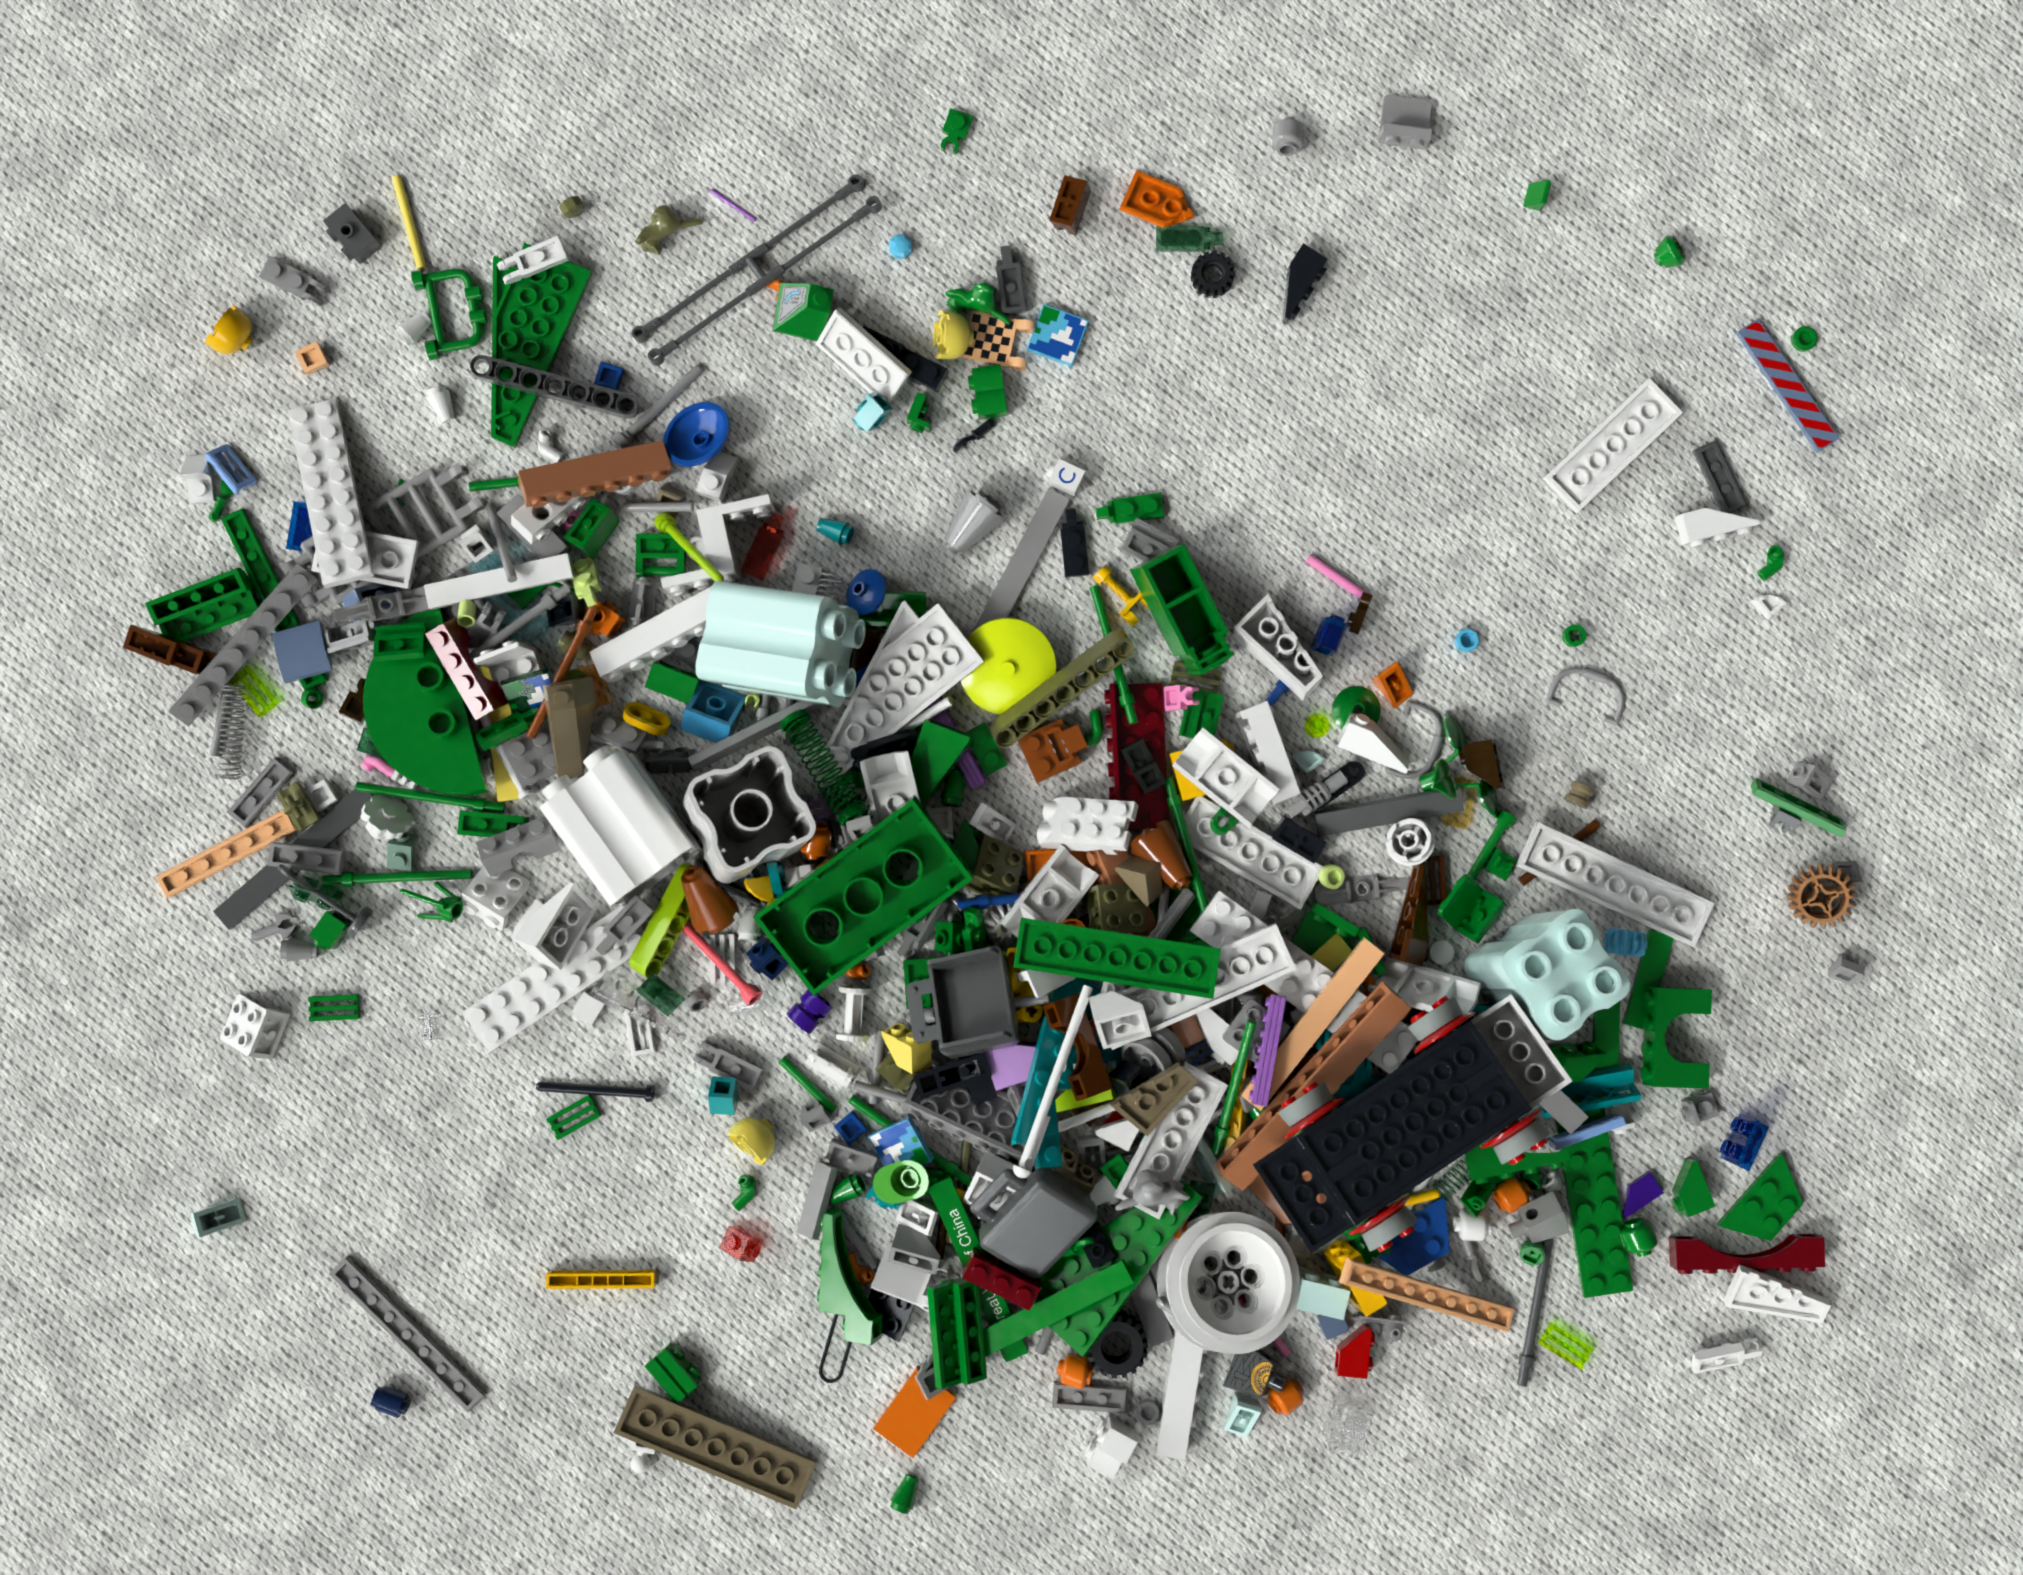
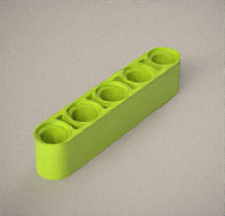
M688 862L681 864L676 870L630 957L629 966L648 979H653L659 974L690 916L681 882L683 872L688 867L694 866Z

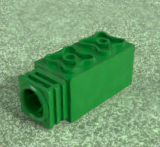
M1185 544L1170 547L1129 569L1172 655L1179 656L1184 661L1183 665L1187 667L1188 675L1199 676L1223 665L1230 657L1235 655L1229 649L1231 648L1230 644L1226 643L1227 638L1225 634L1229 631Z

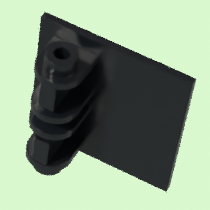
M872 1289L868 1300L879 1314H883L882 1334L900 1342L915 1305Z

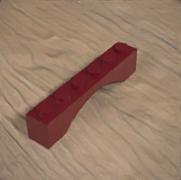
M1816 1233L1790 1234L1781 1243L1770 1249L1741 1255L1715 1250L1694 1236H1669L1670 1267L1678 1270L1680 1274H1693V1270H1702L1703 1273L1715 1274L1718 1273L1719 1269H1727L1729 1273H1736L1739 1264L1760 1273L1767 1272L1768 1268H1776V1271L1791 1272L1792 1268L1813 1272L1816 1271L1817 1267H1825L1824 1237Z

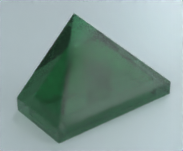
M655 973L636 989L641 996L667 1017L685 1000L682 995Z

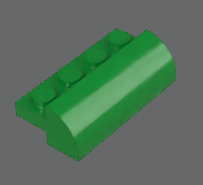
M235 568L145 603L154 625H159L162 634L182 641L190 640L248 618L260 606L253 592L254 586L249 576L241 568Z
M963 1278L943 1280L939 1285L928 1287L927 1295L936 1388L944 1389L960 1383L969 1385L987 1379L979 1286Z

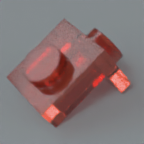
M728 1226L719 1249L739 1261L754 1262L761 1251L763 1239L752 1237L737 1227Z

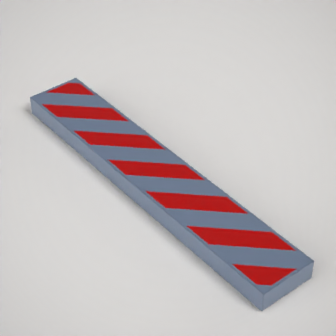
M1757 319L1738 331L1736 335L1816 453L1838 440V435L1760 320Z

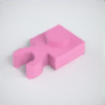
M1186 685L1162 687L1164 711L1185 710L1187 705H1198L1200 703L1199 700H1193L1192 698L1193 692L1199 691L1198 687H1186Z

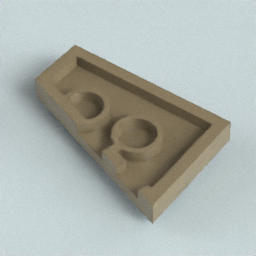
M1176 1063L1110 1102V1105L1148 1137L1198 1080L1181 1064Z

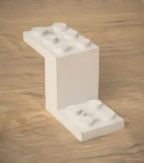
M769 494L696 510L706 558L724 576L723 582L736 583L737 579H741L729 522H733V525L746 523L747 518L756 516L757 519H766L771 517L770 513L776 512ZM703 569L661 578L662 588L670 595L674 594V597L688 595V590L697 588L698 592H701L711 587L715 582Z

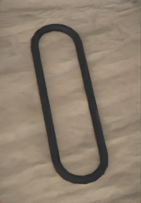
M838 1314L834 1315L819 1366V1375L827 1383L837 1382L841 1378L852 1342L848 1341L838 1376L832 1380L825 1378L822 1369Z

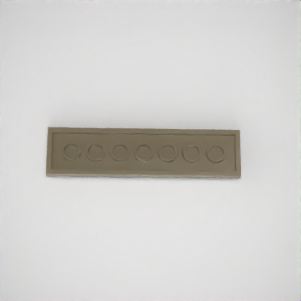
M636 1384L613 1432L794 1509H797L817 1463L815 1459L684 1404H677L672 1399Z

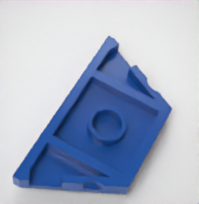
M1444 1197L1414 1213L1413 1215L1418 1219L1413 1224L1415 1230L1403 1238L1397 1235L1391 1239L1393 1245L1390 1246V1255L1381 1254L1379 1259L1395 1268L1401 1274L1408 1276L1448 1254L1450 1251L1446 1201Z

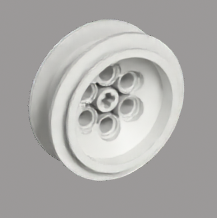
M1220 1212L1199 1216L1188 1222L1187 1230L1185 1232L1181 1231L1179 1239L1173 1238L1161 1255L1157 1270L1158 1297L1164 1296L1167 1298L1176 1319L1164 1309L1163 1312L1172 1327L1184 1339L1197 1347L1226 1354H1244L1259 1350L1282 1334L1296 1311L1300 1290V1274L1296 1258L1281 1233L1259 1217L1242 1212ZM1230 1251L1236 1257L1233 1264H1230L1227 1260V1255ZM1206 1257H1210L1213 1263L1210 1270L1204 1267ZM1246 1270H1250L1252 1273V1279L1249 1283L1244 1279ZM1223 1277L1228 1278L1226 1280L1227 1287L1222 1286L1224 1284ZM1200 1281H1203L1206 1285V1291L1202 1295L1197 1290ZM1241 1294L1246 1298V1303L1242 1308L1238 1305L1237 1301ZM1217 1300H1220L1223 1305L1220 1313H1217L1214 1309V1304Z

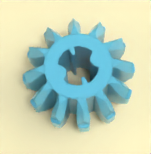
M1610 928L1606 930V936H1604V950L1611 954L1642 957L1645 955V949H1647V935L1638 931Z

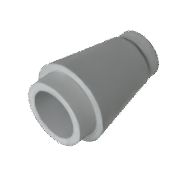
M289 937L288 940H282L280 958L286 959L287 962L318 958L319 947L312 942Z

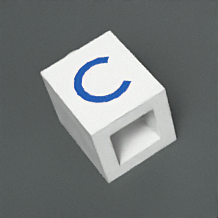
M1058 459L1057 464L1052 463L1046 477L1049 478L1048 485L1075 497L1085 475V470Z

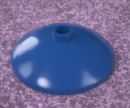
M711 402L696 403L680 411L669 423L663 438L669 459L679 466L693 467L714 458L722 450L730 434L731 426L727 413L719 405Z

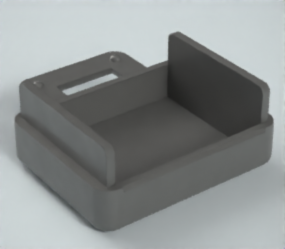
M991 946L928 960L929 979L908 984L906 993L912 1035L915 1042L923 1043L939 1039L941 1053L949 1058H959L1018 1044L1020 1033L1006 952L1001 948ZM932 993L936 1025L926 1027L922 995Z
M1035 1167V1171L1027 1179L1017 1177L1012 1169H1005L970 1205L971 1212L983 1219L980 1222L981 1228L979 1229L981 1247L1034 1280L1040 1279L1098 1218L1096 1205L1091 1200L1089 1193L1050 1168L1036 1169ZM1008 1185L1017 1189L997 1211L989 1206Z

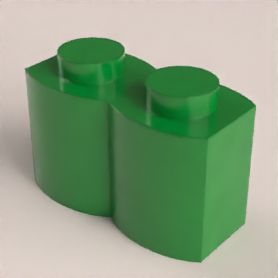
M992 365L971 368L972 375L968 376L969 390H974L975 399H971L973 414L978 413V420L1007 416L1001 366Z

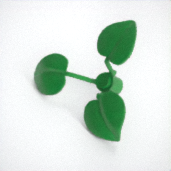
M1446 713L1444 714L1446 716L1445 731L1450 744L1455 748L1454 753L1446 760H1438L1436 766L1433 767L1434 771L1420 776L1421 787L1424 792L1437 790L1449 799L1457 797V786L1459 785L1461 788H1476L1479 791L1478 796L1482 805L1494 818H1497L1498 801L1493 786L1480 779V784H1456L1452 777L1448 763L1459 755V751L1463 750L1462 745L1468 744V741L1459 722Z

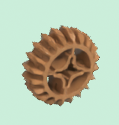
M1818 863L1817 870H1814L1810 864L1807 866L1808 873L1805 874L1802 869L1798 871L1801 876L1800 879L1795 876L1791 878L1796 885L1787 886V889L1793 892L1786 895L1787 900L1792 901L1788 904L1790 910L1796 909L1793 912L1795 918L1802 916L1800 920L1802 924H1806L1810 920V926L1815 928L1817 923L1820 922V927L1825 929L1826 922H1829L1832 927H1836L1834 920L1839 919L1843 923L1845 922L1842 916L1844 913L1849 916L1852 915V911L1848 907H1856V902L1851 899L1858 897V894L1855 891H1851L1856 885L1854 882H1848L1851 879L1849 874L1842 875V868L1839 867L1833 872L1834 866L1832 864H1828L1826 870H1824L1823 864ZM1819 878H1828L1840 885L1836 887L1833 885L1824 886ZM1812 882L1813 888L1811 892L1805 894L1804 898H1801L1805 886ZM1818 886L1821 889V891L1825 894L1826 898L1824 900L1826 905H1824V903L1822 902V900H1820L1818 896ZM1839 894H1842L1840 903L1832 910L1831 902L1838 898ZM1804 906H1820L1824 913L1811 912Z

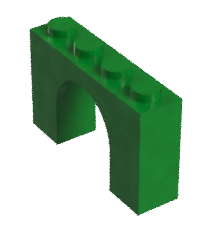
M1645 986V993L1643 995L1645 1013L1642 1020L1644 1041L1641 1045L1643 1066L1640 1071L1642 1084L1652 1087L1709 1089L1710 1064L1696 1061H1677L1666 1048L1665 1033L1669 1023L1679 1015L1711 1014L1712 990Z

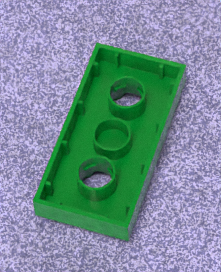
M913 795L757 910L753 918L814 996L973 880L974 873L917 797ZM903 851L913 854L919 861L918 875L910 880L895 878L889 871L891 855ZM820 910L833 913L839 920L838 934L831 938H822L814 934L810 928V919L812 917L810 915Z

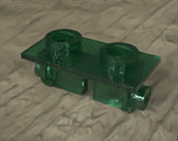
M302 875L317 888L319 880ZM293 882V885H288L295 900L306 903L307 900L314 902L319 908L324 910L332 908L314 896L311 891L302 888ZM323 883L320 890H318L334 902L337 899L341 900L344 894L340 887L323 885Z

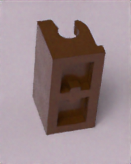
M1064 175L1049 219L1055 229L1065 228L1069 234L1076 236L1091 193L1086 180Z

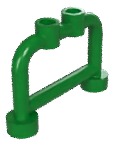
M448 269L424 274L422 270L411 271L415 290L426 289L435 340L425 341V349L429 360L440 359V354L476 346L482 339V324L487 323L485 310L479 309L478 301L483 300L481 288L479 285L474 286L471 275L462 269ZM460 278L465 286L464 291L469 306V317L473 326V335L467 339L446 342L434 282Z

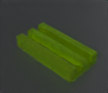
M246 665L242 672L239 671L236 677L229 680L231 685H240L238 681L241 680L262 705L263 710L258 707L245 690H236L246 693L241 697L245 698L246 703L259 718H263L280 704L279 700L249 665ZM247 674H249V676L259 686L263 693L268 697V699L272 702L271 704L268 705L264 698L249 682V680L245 677Z
M1549 1322L1538 1341V1344L1581 1370L1584 1368V1362L1588 1361L1590 1352L1594 1351L1593 1347L1552 1322ZM1553 1329L1583 1347L1585 1351L1583 1353L1550 1334ZM1549 1338L1580 1357L1579 1361L1545 1342L1546 1339Z

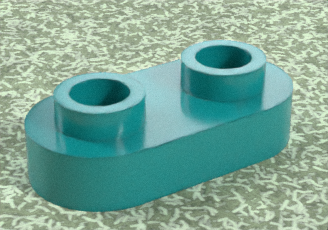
M776 861L766 863L774 898L787 889L786 883L781 884L780 880H785L782 865L777 866Z

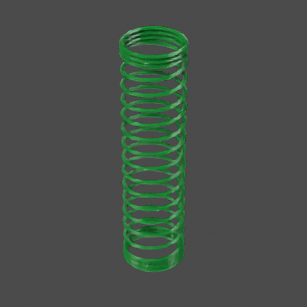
M802 709L796 710L787 715L779 726L782 731L786 732L785 736L790 738L789 742L794 744L793 749L798 751L797 755L799 757H802L801 762L805 763V768L810 770V776H814L813 781L818 783V789H822L821 794L826 796L825 800L827 802H830L829 806L834 809L833 813L839 815L838 821L841 826H846L847 821L866 815L868 808L866 804H863V800L853 802L859 796V793L848 796L855 789V787L845 789L851 783V780L843 781L847 774L838 775L843 767L835 768L839 761L830 762L835 755H827L831 750L830 748L822 749L825 747L826 742H819L822 739V735L815 736L818 733V729H812L814 722L807 723L811 718L808 712ZM802 716L797 721L793 722L792 724H789L792 720ZM808 725H811V726H810L808 729H806L805 731H803V732H801V733H799V734H796L798 731H800V730L803 729L804 727H806V726H808ZM796 730L791 736H788L787 733L789 731ZM813 731H816L814 734H812V735L809 736L808 738H806V739L800 741V740H801L804 736H806L807 734H809V733H811V732H813ZM802 735L796 742L791 741L792 738ZM820 737L817 741H815V742L812 743L811 745H808V746L804 747V746H805L806 744H808L810 741H812V740H814V739ZM805 742L799 749H796V744ZM823 744V745H822L820 748H818L817 750H815V751L809 753V752H810L812 749H814L815 747H817V746ZM810 748L804 753V755L799 754L801 750ZM828 750L826 753H824V754L821 755L820 757H818V758L812 760V759H813L814 757H816L818 754H820V753H822V752ZM814 754L808 761L805 762L803 760L804 757ZM828 757H831L828 761L817 766L823 760L827 759ZM819 760L812 768L807 767L809 763ZM836 763L835 765H833V766H832L831 768H829L828 770H826V771H824V772H821L822 770H824V769L827 768L828 766H830V765ZM822 767L816 774L811 773L812 770ZM839 770L837 773H835V774L832 775L831 777L826 778V777H827L828 775H830L831 773H833V772ZM827 773L820 781H816L817 776ZM844 776V777L841 778L839 781H837V782L831 784V783H832L833 781H835L836 779H838V778ZM832 779L824 787L819 786L821 782ZM847 783V784H846L845 786H843L842 788H840V789L834 791L835 789H837V788L840 787L841 785ZM835 786L829 793L824 794L825 789ZM852 789L851 791H849V792L846 793L845 795L839 797V796L842 795L844 792H846V791ZM840 792L832 800H828L829 795ZM848 796L847 798L842 800L837 806L832 807L833 802ZM855 796V797H854L853 799H851L850 801L844 803V802H845L846 800H848L849 798ZM851 803L841 813H836L837 808Z

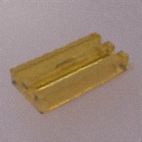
M1453 776L1456 784L1477 783L1475 781ZM1461 788V789H1462V797H1463V795H1464V790H1465V788ZM1469 788L1462 823L1457 822L1459 812H1455L1452 821L1449 820L1450 813L1444 814L1441 824L1467 829L1476 788Z

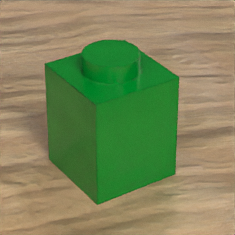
M326 911L309 936L315 939L314 944L323 950L336 949L347 934V929L351 923L335 911Z

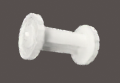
M853 985V987L840 986L839 992L846 994L844 1032L837 1033L836 1039L849 1042L868 1041L869 1036L861 1033L864 995L871 994L872 988L859 987L858 985Z

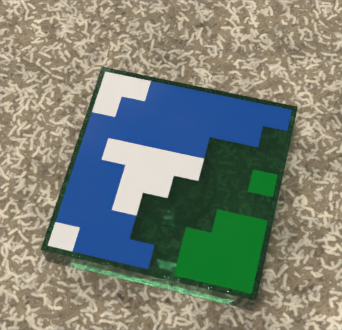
M549 668L502 680L501 688L512 713L519 712L522 714L536 706L539 708L544 699L542 684L552 683L553 678Z

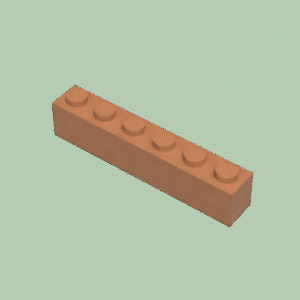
M663 440L519 470L518 483L526 508L532 506L540 508L550 502L557 501L562 503L569 501L573 497H590L600 491L613 492L623 486L636 487L646 481H662L669 477L671 464Z

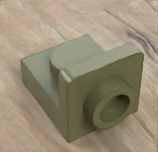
M891 1053L875 1068L899 1092L909 1089L914 1083L913 1074L898 1067Z

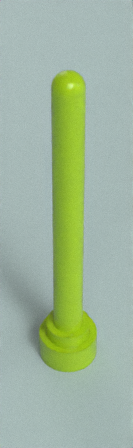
M662 512L656 516L654 525L661 533L670 534L715 582L724 581V576L676 528V520L668 512Z

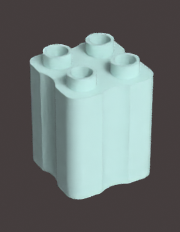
M716 581L713 583L709 593L706 609V626L696 660V675L701 680L722 684L723 687L732 690L839 707L843 703L844 698L851 697L855 690L856 672L853 668H849V662L853 648L859 649L864 642L865 623L862 619H859L858 612L849 606L837 605L836 600L827 596Z
M1579 909L1528 914L1512 924L1502 938L1491 943H1484L1469 953L1464 960V970L1470 980L1481 983L1480 991L1487 996L1491 1005L1494 1006L1511 994L1543 1040L1565 1039L1581 1028L1588 1016L1598 1010L1609 1009L1625 998L1630 990V981L1618 961L1604 951L1597 929L1587 914Z

